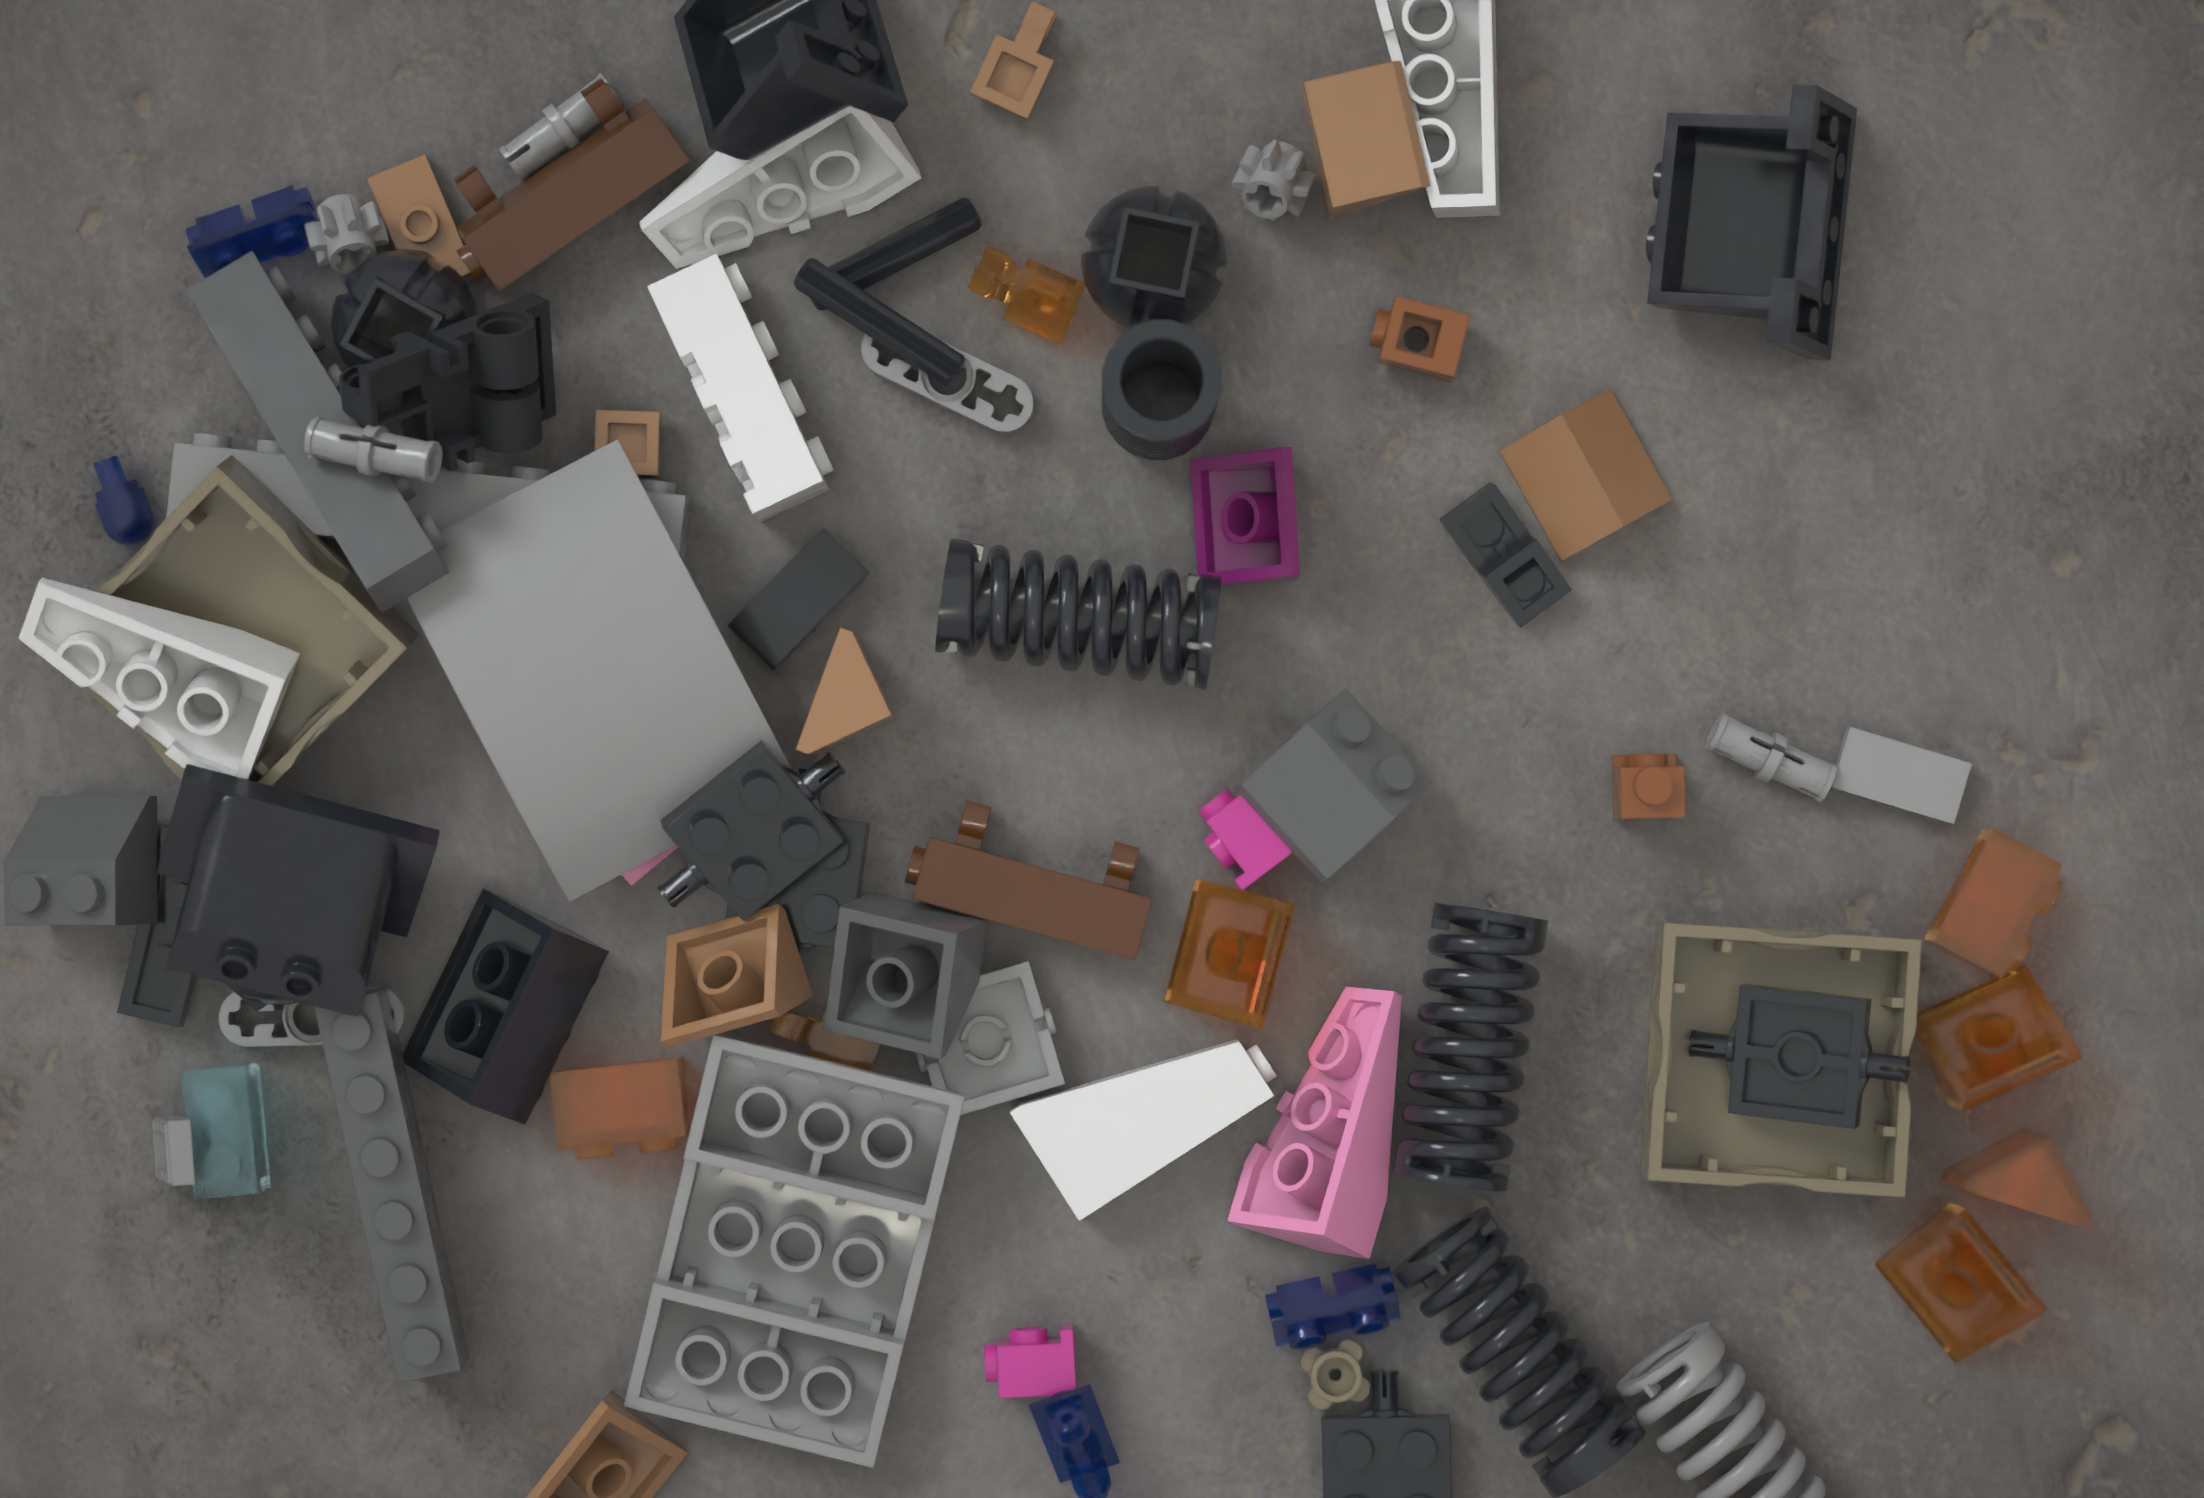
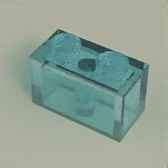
M259 1061L196 1067L181 1071L186 1118L191 1121L195 1184H192L194 1200L258 1194L270 1189L271 1183Z

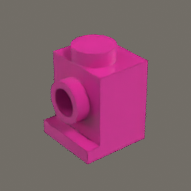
M1228 788L1198 810V813L1212 831L1203 839L1206 845L1225 869L1236 863L1243 871L1233 879L1240 890H1244L1292 853L1289 847L1241 795L1235 798Z
M1073 1323L1060 1324V1337L1048 1338L1047 1327H1023L1010 1329V1340H998L995 1344H984L986 1383L998 1382L999 1398L1076 1394Z

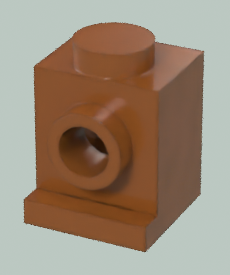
M1395 296L1390 311L1378 308L1369 346L1380 348L1377 363L1438 378V380L1450 383L1455 377L1470 315ZM1410 329L1422 330L1427 336L1426 348L1421 351L1408 349L1404 343V334Z
M1677 754L1612 755L1613 819L1686 817L1685 766H1677Z

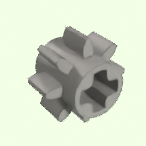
M1273 139L1272 143L1267 144L1262 151L1253 145H1249L1232 181V187L1242 190L1244 208L1258 217L1272 221L1282 216L1286 210L1298 216L1316 179L1315 173L1305 171V153L1299 151L1291 144L1278 142Z
M339 194L327 198L317 207L318 221L309 222L304 225L310 250L315 252L318 265L321 267L330 263L333 270L342 274H349L363 261L376 256L375 246L389 244L384 220L379 217L376 203L371 201L364 204L359 197L352 194Z

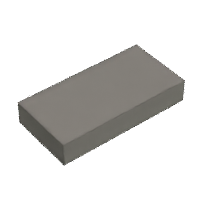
M1847 727L1835 764L1838 766V771L1831 789L1947 824H1954L1972 763L1857 728Z
M179 1115L154 1117V1120H152L156 1178L170 1186L195 1184L190 1119Z

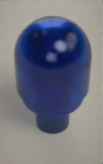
M118 455L93 463L103 489L94 495L97 501L95 507L104 531L109 538L119 544L133 545L143 541L151 532L154 523L153 512L144 488L139 486L137 479L127 481Z

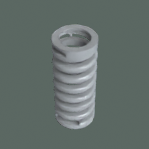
M1709 1321L1687 1329L1657 1348L1636 1364L1617 1383L1615 1388L1622 1396H1632L1634 1400H1637L1648 1394L1651 1398L1641 1405L1636 1412L1637 1419L1644 1425L1656 1422L1683 1401L1717 1386L1693 1412L1677 1421L1657 1437L1656 1445L1664 1453H1670L1678 1449L1704 1428L1726 1417L1737 1414L1729 1425L1713 1440L1695 1450L1677 1465L1676 1473L1681 1480L1691 1481L1706 1472L1729 1453L1757 1442L1753 1449L1737 1465L1704 1486L1697 1493L1696 1498H1729L1749 1481L1776 1469L1778 1471L1766 1485L1748 1498L1825 1497L1826 1484L1820 1476L1814 1473H1802L1806 1464L1804 1453L1797 1446L1782 1445L1786 1435L1784 1425L1779 1419L1774 1417L1761 1418L1766 1407L1764 1397L1754 1389L1741 1390L1746 1378L1744 1369L1733 1361L1720 1362L1724 1355L1725 1343ZM1683 1366L1684 1373L1672 1385L1659 1392L1662 1387L1658 1382Z

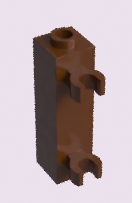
M602 78L582 90L581 94L604 127L499 199L475 164L454 178L457 187L476 212V215L457 227L465 245L456 251L477 282L489 276L498 291L502 290L689 162L679 144L646 98L625 112Z
M967 800L955 843L929 837L926 849L914 846L904 882L916 886L912 899L1136 961L1153 899L1128 891L1140 848L1115 841L1103 884L980 850L992 807Z

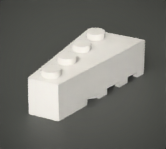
M1375 0L1391 61H1401L1430 183L1426 190L1436 218L1500 216L1495 0Z
M716 253L648 285L649 292L684 366L688 368L692 376L691 381L709 420L712 425H715L720 435L718 438L728 463L746 490L743 495L752 514L762 522L830 490L824 475L834 471V468L819 437L816 436L807 441L796 418L806 414L807 411L791 378L779 383L769 360L780 354L764 321L752 326L742 302L753 297L737 264L735 263L725 268Z

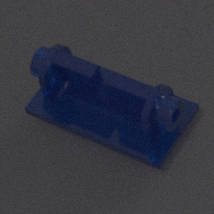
M290 185L279 191L252 199L251 202L256 220L248 223L245 221L243 210L239 204L206 216L197 217L195 219L196 225L186 228L187 237L190 242L187 248L203 276L206 278L251 251H253L259 263L280 256H294L305 251L309 247L304 225L317 221L313 213L315 205L309 189L304 187L296 190L293 185Z
M1373 1263L1332 1273L1337 1296L1324 1298L1319 1276L1276 1285L1277 1292L1265 1295L1270 1320L1283 1317V1319L1271 1322L1276 1346L1289 1344L1292 1349H1305L1325 1342L1329 1334L1352 1330V1333L1355 1335H1366L1387 1328L1390 1324L1389 1321L1400 1319L1397 1293L1383 1295L1395 1292L1390 1268L1377 1269L1376 1264Z
M1091 1384L1073 1390L1061 1391L1050 1398L1029 1404L1059 1482L1071 1480L1074 1491L1079 1498H1106L1112 1486L1108 1467L1120 1463Z

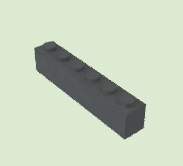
M251 251L186 289L204 322L381 613L448 574V570L437 554L439 550L448 545L428 512L418 518L412 513L406 501L417 494L406 477L381 472L376 477L362 475L358 472L356 466L323 459H310L305 454V434L310 421L314 417H322L328 421L362 428L365 427L342 410L339 380L342 372L336 363L326 369L322 366L315 353L326 346L308 316L305 314L296 320L292 317L286 304L295 300L296 297L278 267L274 266L265 272L255 254Z
M388 986L366 990L358 1017L314 1006L397 1383L399 1384L460 1371L470 1356L399 1035L396 1033L393 1009H391L387 990Z

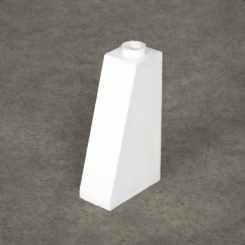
M1236 1039L1027 1100L1013 1107L1010 1110V1114L1080 1221L1272 1098L1274 1095L1266 1083L1277 1076L1257 1044L1245 1051L1239 1040Z

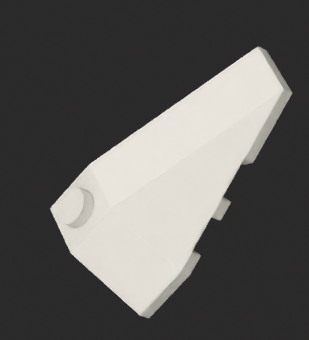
M849 106L751 160H740L716 151L639 223L645 235L678 269L697 263L716 253L718 256L747 248L751 245L754 237L785 227H789L790 233L793 234L810 229L809 220L842 210H846L847 217L869 211L922 177L891 121Z
M41 578L38 582L18 638L79 687L91 688L119 710L116 716L134 729L138 725L166 747L165 754L182 768H185L186 764L247 780H249L281 707L300 653L237 628L46 578Z

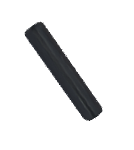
M961 198L828 268L864 290L978 231L982 226L981 219L973 203L968 198ZM811 299L813 305L818 310L826 309L825 307Z
M809 258L798 271L793 282L797 290L944 385L952 384L964 367L965 358L961 353L818 260Z

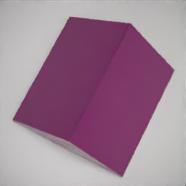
M1278 447L1190 460L1198 575L1222 576L1221 585L1297 580L1300 577L1292 447Z

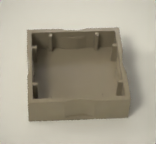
M233 455L216 466L160 524L148 542L118 573L96 591L237 628L300 653L281 707L249 778L251 781L273 786L309 746L382 675L419 635L392 607L381 613L358 575ZM83 687L106 710L114 715L118 714L119 710L91 688ZM137 725L135 729L154 747L163 763L182 780L185 768H182L165 754L167 748Z
M1656 921L1639 1175L1648 1181L1738 1187L1748 1184L1803 1187L1814 1192L1905 1198L1911 1103L1907 1083L1869 1078L1862 1094L1860 1126L1856 1129L1728 1113L1731 1080L1726 1067V1060L1690 1057L1688 1049L1693 1044L1713 1046L1690 1043L1689 1039L1692 1030L1729 1035L1737 1018L1739 987L1743 984L1870 998L1871 1010L1868 1035L1872 1045V1052L1909 1056L1913 1037L1916 1033L1922 940ZM1884 1066V1067H1886V1068L1902 1069V1068H1895V1067H1887V1066Z

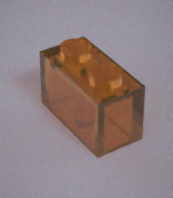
M1983 828L1930 926L1924 941L1989 976L2002 978L2007 969L2015 972L2030 949L2032 938L2025 934L2036 913L2047 914L2059 895L2062 882L2056 879V876L2063 864L1995 828Z
M683 1056L560 1069L550 1072L558 1150L574 1148L576 1160L612 1156V1144L638 1141L639 1153L672 1150L677 1148L676 1137L687 1136L690 1133L691 1127Z

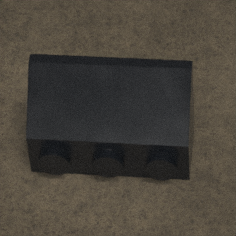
M483 888L403 1052L405 1064L468 1104L526 1125L536 1102L542 1095L544 1085L564 1044L570 1037L572 1027L592 986L598 979L600 969L609 951L578 933Z

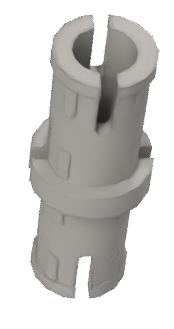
M601 73L555 108L552 103L542 110L545 115L542 119L507 145L499 148V151L523 182L528 179L529 175L564 149L569 147L571 150L581 143L579 138L601 123L581 94L582 90L602 78L621 107H625Z
M314 417L307 427L304 439V452L308 455V458L356 466L359 473L371 477H376L381 472L422 480V482L430 484L437 478L442 463V447L439 446V442L390 434L386 426L372 427L368 424L365 428L328 421L322 417Z
M1723 712L1715 720L1704 747L1709 752H1714L1755 771L1754 777L1760 781L1768 783L1770 779L1775 780L1814 798L1819 803L1827 796L1838 771L1837 765L1828 763L1789 745L1788 737L1778 732L1770 736L1729 717Z

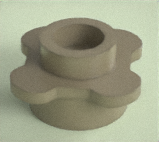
M1345 1339L1340 1342L1338 1347L1326 1350L1310 1347L1302 1354L1300 1364L1308 1372L1311 1383L1308 1400L1315 1408L1325 1410L1333 1402L1339 1403L1349 1399L1353 1402H1361L1368 1396L1370 1383L1366 1378L1362 1377L1359 1361L1363 1356V1351L1357 1342ZM1336 1368L1341 1371V1378L1339 1380L1330 1379L1329 1372L1332 1369Z

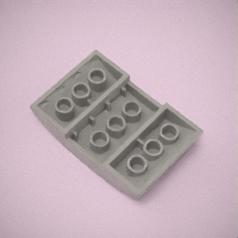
M618 439L440 531L448 546L439 550L437 554L449 573L409 596L407 600L491 761L569 902L677 846L664 831L660 820L760 741L766 745L781 764L791 769Z
M722 1034L713 1035L683 1159L685 1161L657 1277L650 1294L624 1407L874 1468L937 1216L965 1094Z

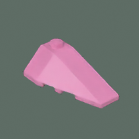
M1345 987L1308 1051L1311 1065L1294 1094L1286 1090L1275 1108L1282 1113L1265 1145L1263 1146L1256 1142L1245 1160L1228 1222L1320 1252L1370 1259L1388 1194L1402 995L1395 991Z

